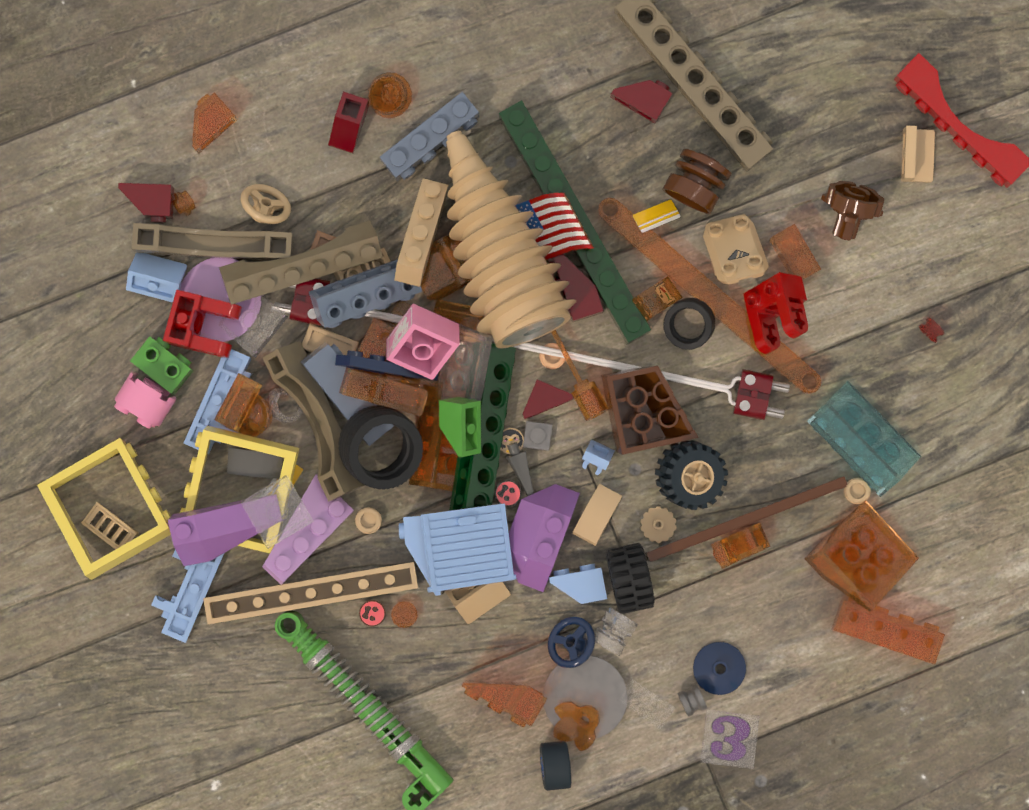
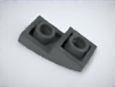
M229 447L227 474L280 479L284 458L247 448Z

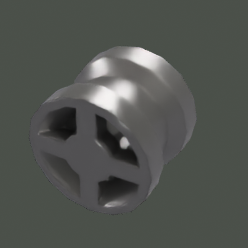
M697 684L692 686L687 692L681 691L677 693L688 717L692 716L696 710L707 709Z

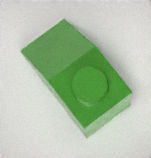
M462 397L439 400V427L459 457L480 454L481 401Z

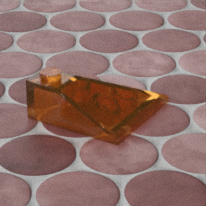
M864 501L826 535L804 559L824 580L870 612L913 566L919 557L867 501Z

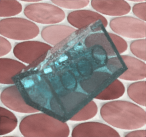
M849 381L840 387L807 420L813 429L831 445L832 449L880 497L896 485L921 457Z

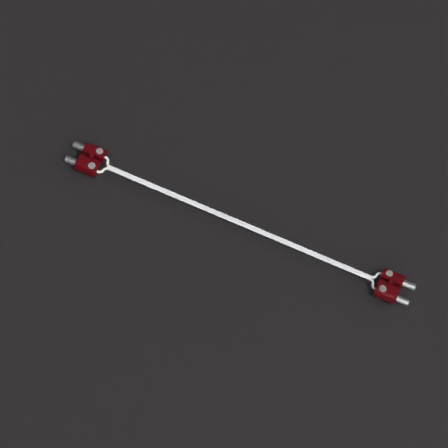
M315 278L290 286L295 288L292 305L275 302L274 306L277 307H273V310L290 314V320L321 326L317 321L309 291L330 284V281ZM376 310L366 312L367 314L365 315L399 323L403 316ZM459 328V336L495 343L492 335ZM531 343L513 346L518 349L617 370L641 368L635 365ZM742 369L741 375L733 378L730 385H724L661 371L666 380L727 393L729 403L734 406L733 414L765 420L766 415L781 419L784 417L782 415L785 414L784 410L768 407L771 390L788 393L790 390L786 389L790 388L789 384L773 381L774 375ZM739 380L738 392L734 402L732 400V393L728 389L732 388L735 382Z

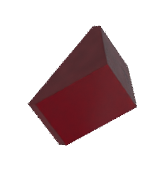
M537 379L523 411V418L526 420L573 400V396L569 392Z

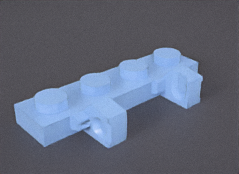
M231 349L229 358L221 357L184 440V444L199 450V447H195L198 432H203L206 426L235 432L226 428L228 421L224 420L235 394H240L242 389L258 395L262 386L249 380L251 373L246 372L251 357ZM210 440L208 454L210 453L214 442L218 441Z
M174 550L172 557L180 560L176 550ZM224 553L209 562L185 566L184 569L188 571L177 597L173 595L171 601L155 595L151 606L163 610L161 617L167 619L161 633L184 643L187 642L204 602L203 598L208 593Z

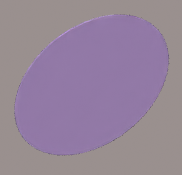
M210 258L200 262L187 273L181 283L180 290L230 303L219 267L238 262V260ZM262 295L235 303L242 307L239 320L206 313L200 336L222 342L241 336L253 325L258 317Z

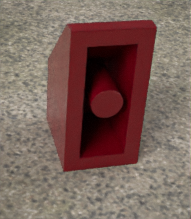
M647 80L615 88L610 98L655 124L669 102L672 93L669 91L670 87L659 80H656L655 83Z
M118 183L120 191L146 218H150L151 223H166V219H173L174 187L172 185Z

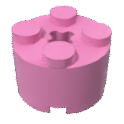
M131 371L115 397L116 404L114 407L124 414L128 415L129 412L138 417L136 421L146 428L150 429L151 426L154 428L155 426L160 427L175 403L176 397L168 398L170 393L162 386L146 377L141 381L137 378L138 373Z

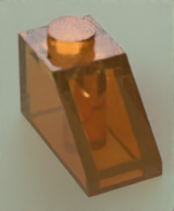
M215 92L211 96L209 94L203 96L197 102L198 107L194 111L192 147L198 154L238 120Z

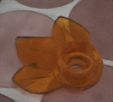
M563 702L554 708L556 714L561 718L554 727V737L565 742L574 740L579 751L588 749L596 739L595 728L600 722L599 713L596 708L590 705L579 707L573 702ZM582 716H586L589 722L584 721Z

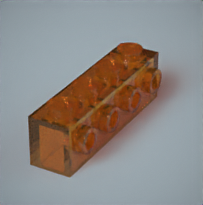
M850 596L848 601H840L831 630L931 664L936 663L945 634L938 632L940 627L926 622L922 627L913 623L915 618L899 614L898 618L888 615V609L874 605L873 609L864 607V601Z

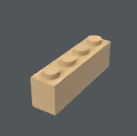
M422 179L397 261L395 281L418 287L421 286L445 205L447 184Z

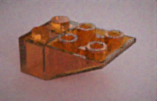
M464 680L462 687L466 688L464 694L476 701L480 697L489 702L487 704L488 708L499 714L502 711L512 715L510 720L523 728L526 724L529 726L533 725L547 700L546 695L525 683Z

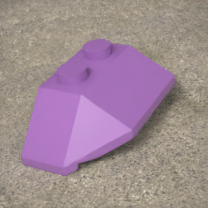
M554 484L521 499L509 531L513 572L518 583L544 592L580 493Z

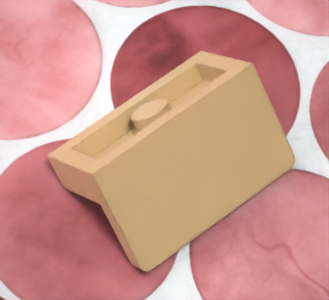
M906 126L903 129L901 181L926 183L933 181L934 130L917 129V126Z
M503 582L445 591L467 624L472 623L511 595Z

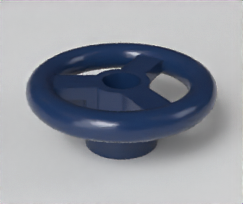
M567 617L554 626L548 638L549 655L558 666L563 668H575L582 665L591 656L595 646L594 630L590 623L581 617ZM568 625H579L573 634H569L566 637L558 635ZM555 644L564 645L569 652L570 660H564L557 654Z

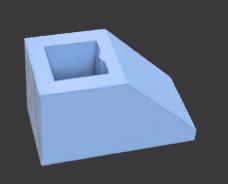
M595 563L579 566L580 572L569 573V568L553 571L554 576L549 577L551 584L580 604L607 599L602 569L595 568Z

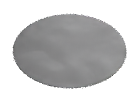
M590 656L586 662L578 667L563 668L557 665L552 670L544 686L543 704L550 722L561 733L579 740H591L608 734L619 724L627 706V690L622 676L613 665L599 657Z

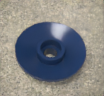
M714 642L704 646L697 653L693 663V673L695 680L702 689L711 694L725 695L733 692L741 685L746 674V664L743 655L736 647L725 642ZM723 664L725 671L722 674H718L715 671L716 665Z

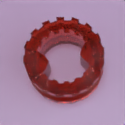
M929 317L926 319L925 325L921 324L919 326L922 333H927L926 337L934 343L938 341V336L945 334L943 329Z

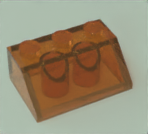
M421 406L417 429L423 441V456L420 466L417 468L418 470L411 476L408 485L452 492L458 455L439 427V408Z

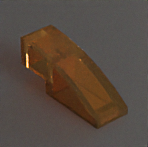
M346 368L339 393L421 417L429 392L425 389L351 368Z

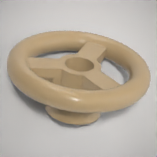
M254 184L246 187L241 194V204L244 210L259 223L278 224L284 222L290 216L291 205L287 197L274 187ZM259 192L268 193L277 198L278 200H271L270 198L264 197ZM249 195L253 198V207L249 203ZM283 208V212L280 215L272 216L275 210Z

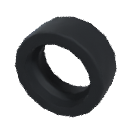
M684 298L677 301L667 311L664 317L663 329L667 339L674 346L685 350H693L701 347L712 336L715 329V316L712 309L704 301L697 298ZM694 309L703 316L705 321L704 330L698 337L687 339L680 336L676 331L674 319L681 310Z

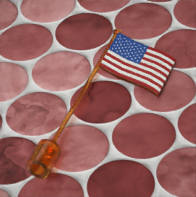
M565 193L544 194L515 205L519 212L531 211L534 213L526 224L529 229H543L542 234L535 240L539 246L553 247L544 257L545 260L573 250L594 248ZM552 331L551 333L577 381V384L574 385L575 390L571 394L584 419L590 421L607 412L609 407L595 381L589 382L588 379L582 381L557 331Z

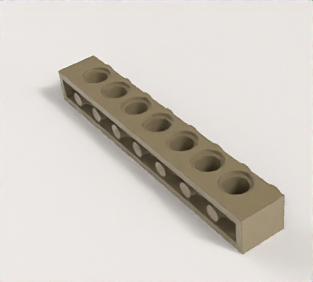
M621 1L615 6L614 13L744 170L748 172L769 155L773 150L771 147L773 142L764 131L760 133L756 129L754 118L749 112H742L737 106L739 101L731 91L726 92L722 88L721 84L723 82L714 71L710 73L704 66L706 63L705 59L698 51L693 53L687 45L689 43L687 37L680 30L676 32L670 25L673 22L665 11L659 12L654 6L656 1ZM647 12L652 16V21L648 24H643L639 21L638 15ZM659 32H663L668 35L669 41L665 44H660L655 40L654 36ZM680 52L685 56L686 61L682 64H676L672 61L671 55ZM693 72L699 73L702 77V82L692 84L688 79V75ZM710 92L715 93L719 98V102L711 105L706 102L705 95ZM732 113L735 116L736 122L732 125L725 124L721 118L722 114ZM741 133L750 134L752 143L749 145L741 144L738 135Z

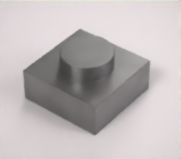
M526 421L523 447L549 451L552 424Z

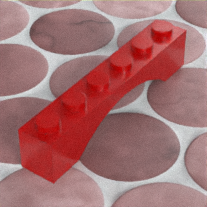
M920 53L894 78V81L897 82L895 85L897 89L905 96L909 94L916 101L914 104L922 113L926 114L928 112L935 119L933 122L941 131L945 132L947 130L954 137L952 139L953 142L961 150L966 148L973 155L971 157L973 162L980 168L985 167L992 173L990 177L999 186L1002 187L1004 185L1008 188L1029 167V157L1015 144L987 139L973 132L956 117L943 96L938 71Z

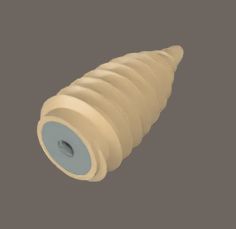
M461 131L450 133L447 135L446 145L451 166L449 177L452 178L453 186L448 191L447 196L455 200V204L449 209L447 217L450 220L458 221V223L451 229L449 237L452 240L462 241L455 248L453 256L458 260H467L458 271V275L461 278L472 279L465 287L464 294L468 297L478 298L472 304L470 312L474 315L485 316L479 322L477 331L483 334H492L497 348L517 346L549 334L570 320L571 316L568 310L576 303L574 299H563L560 293L569 285V282L555 281L553 274L561 267V264H547L544 258L553 247L539 246L535 240L542 234L543 229H529L526 222L534 213L531 211H518L515 205L521 200L522 196H509L503 190L509 181H498L490 172L493 167L485 165L465 134H462Z

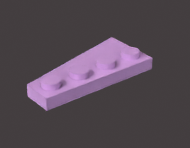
M316 474L262 566L281 585L354 511L341 497L328 502Z

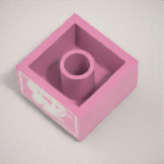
M412 304L387 338L386 360L433 380L460 345L459 324L416 304Z

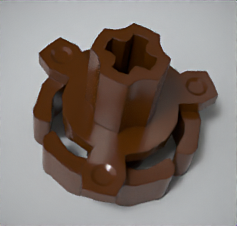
M850 181L830 183L827 193L822 194L821 200L831 204L830 207L838 213L832 233L843 240L850 241L856 238L861 220L880 217L884 212L882 210L884 198L877 191L865 185L857 187L856 183Z

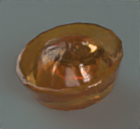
M386 72L378 75L368 88L370 107L376 114L384 118H395L402 115L411 103L412 91L410 85L403 76L397 73Z
M242 393L233 403L231 410L232 423L238 433L257 437L271 425L273 418L272 407L264 397L257 393Z

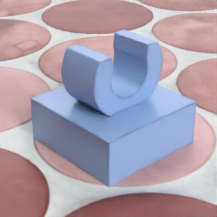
M591 439L582 457L584 460L582 467L586 469L588 464L591 463L597 466L595 474L599 475L602 469H607L615 450Z

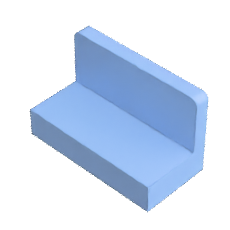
M136 253L128 270L126 290L173 302L176 289L180 290L181 281L187 270V265L146 253Z

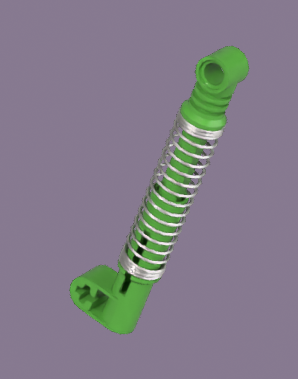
M291 610L278 616L274 625L277 634L286 639L288 643L293 642V648L298 647L296 651L298 653L302 652L303 663L309 670L314 668L312 674L319 670L322 671L318 680L325 676L328 677L324 686L331 682L334 683L330 692L338 688L340 691L336 698L338 699L343 694L346 696L341 704L344 705L348 701L351 702L347 711L356 707L353 711V717L358 716L360 718L359 723L364 722L366 724L365 730L370 728L372 731L371 736L376 735L378 737L377 742L382 741L384 743L382 748L387 747L389 749L388 754L398 764H403L417 778L403 793L402 803L405 809L424 810L454 779L422 746V740L416 734H410V727L406 729L403 726L404 721L399 722L397 720L399 715L393 716V709L388 710L386 708L387 703L382 704L380 702L381 696L376 698L374 695L375 690L368 694L365 693L369 688V684L361 688L359 685L363 682V678L358 679L356 682L353 680L358 674L357 671L351 675L347 674L351 670L352 665L343 669L342 666L345 664L346 659L338 663L336 662L340 653L332 657L330 656L334 647L327 640H322L320 637L316 639L317 634H312L313 630L306 628L308 624L300 613ZM285 618H291L295 621L296 628L294 631L290 632L285 629L283 624ZM420 781L433 796L430 797L425 792L420 801L417 800L414 803L411 798L413 794H418L422 789L417 784Z

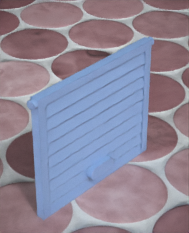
M505 503L421 515L429 580L428 592L516 580V575L513 573Z

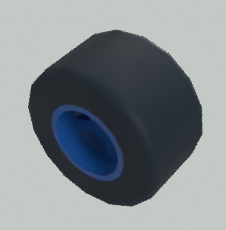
M567 742L541 743L540 764L544 789L550 791L571 788V765Z

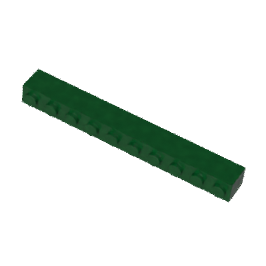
M521 100L501 111L499 119L542 195L551 193L566 194L594 247L592 249L574 250L589 279L596 286L598 295L625 343L628 345L650 333L651 328L634 301L633 296L523 101Z

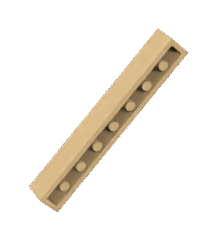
M415 562L207 597L203 598L207 624H214L419 588Z

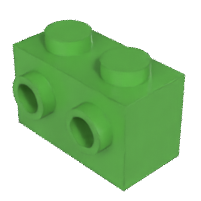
M149 336L130 362L169 393L175 395L194 371L189 367L192 362L180 353L177 356L173 355L168 351L171 346L159 336L156 340Z

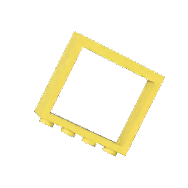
M206 426L203 432H198L195 447H199L198 455L192 458L189 472L193 473L191 483L187 482L184 498H188L186 508H181L180 513L195 510L210 440L283 457L284 461L276 492L282 520L268 528L265 541L251 537L237 545L270 553L280 536L300 448Z
M121 438L37 485L84 575L91 580L171 535L168 519L171 517L167 509L162 510L159 502L162 501L161 496L156 488H150L146 481L150 478L148 472L143 465L138 466L134 459L138 456L136 450H134L130 442L126 444ZM120 453L158 526L94 562L55 489Z

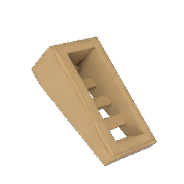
M98 502L95 503L81 522L115 550L139 535L138 531ZM101 511L103 516L94 526L91 522L98 512ZM110 518L111 522L103 532L99 530L106 519ZM115 524H118L120 527L110 538L108 536L109 532ZM124 530L127 531V535L124 537L121 543L118 544L116 542L118 537Z

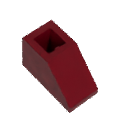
M343 91L334 117L328 146L354 153L370 105L368 99Z

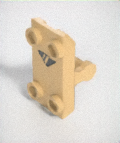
M745 214L706 224L703 238L711 258L713 273L720 282L730 285L750 277H761L766 273L769 265L754 223Z

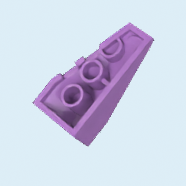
M272 494L176 513L168 519L173 546L183 566H188L215 559L282 520L277 495Z

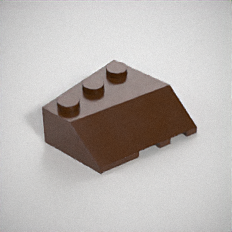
M657 365L626 369L601 375L617 453L624 455L699 438Z

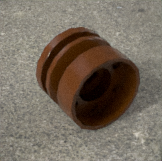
M683 149L680 157L686 162L677 160L675 164L684 173L683 176L670 173L662 190L690 208L705 214H711L719 197L710 189L723 190L726 185L721 180L728 181L732 173L717 160L706 154Z

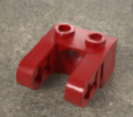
M779 272L743 293L754 343L761 353L769 354L780 347L781 342L776 318L778 317L781 319L784 332L790 338L795 339L808 331V321L804 308V302L807 301L802 276Z
M176 289L163 341L171 346L229 358L232 345L201 337V329L206 313L239 320L242 307Z

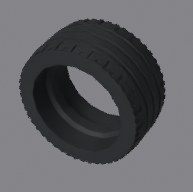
M377 405L363 408L347 420L340 433L338 449L344 467L355 479L368 487L385 490L402 485L415 474L422 461L423 441L414 423L396 409ZM382 424L397 426L403 436L402 449L397 459L388 467L378 471L365 469L358 459L359 445L363 437L372 428Z

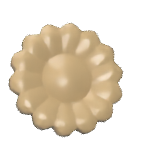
M659 506L655 509L650 508L648 512L643 514L644 518L640 521L644 537L649 538L651 542L661 543L662 541H668L669 537L674 535L673 531L677 529L673 513L668 512L667 508Z

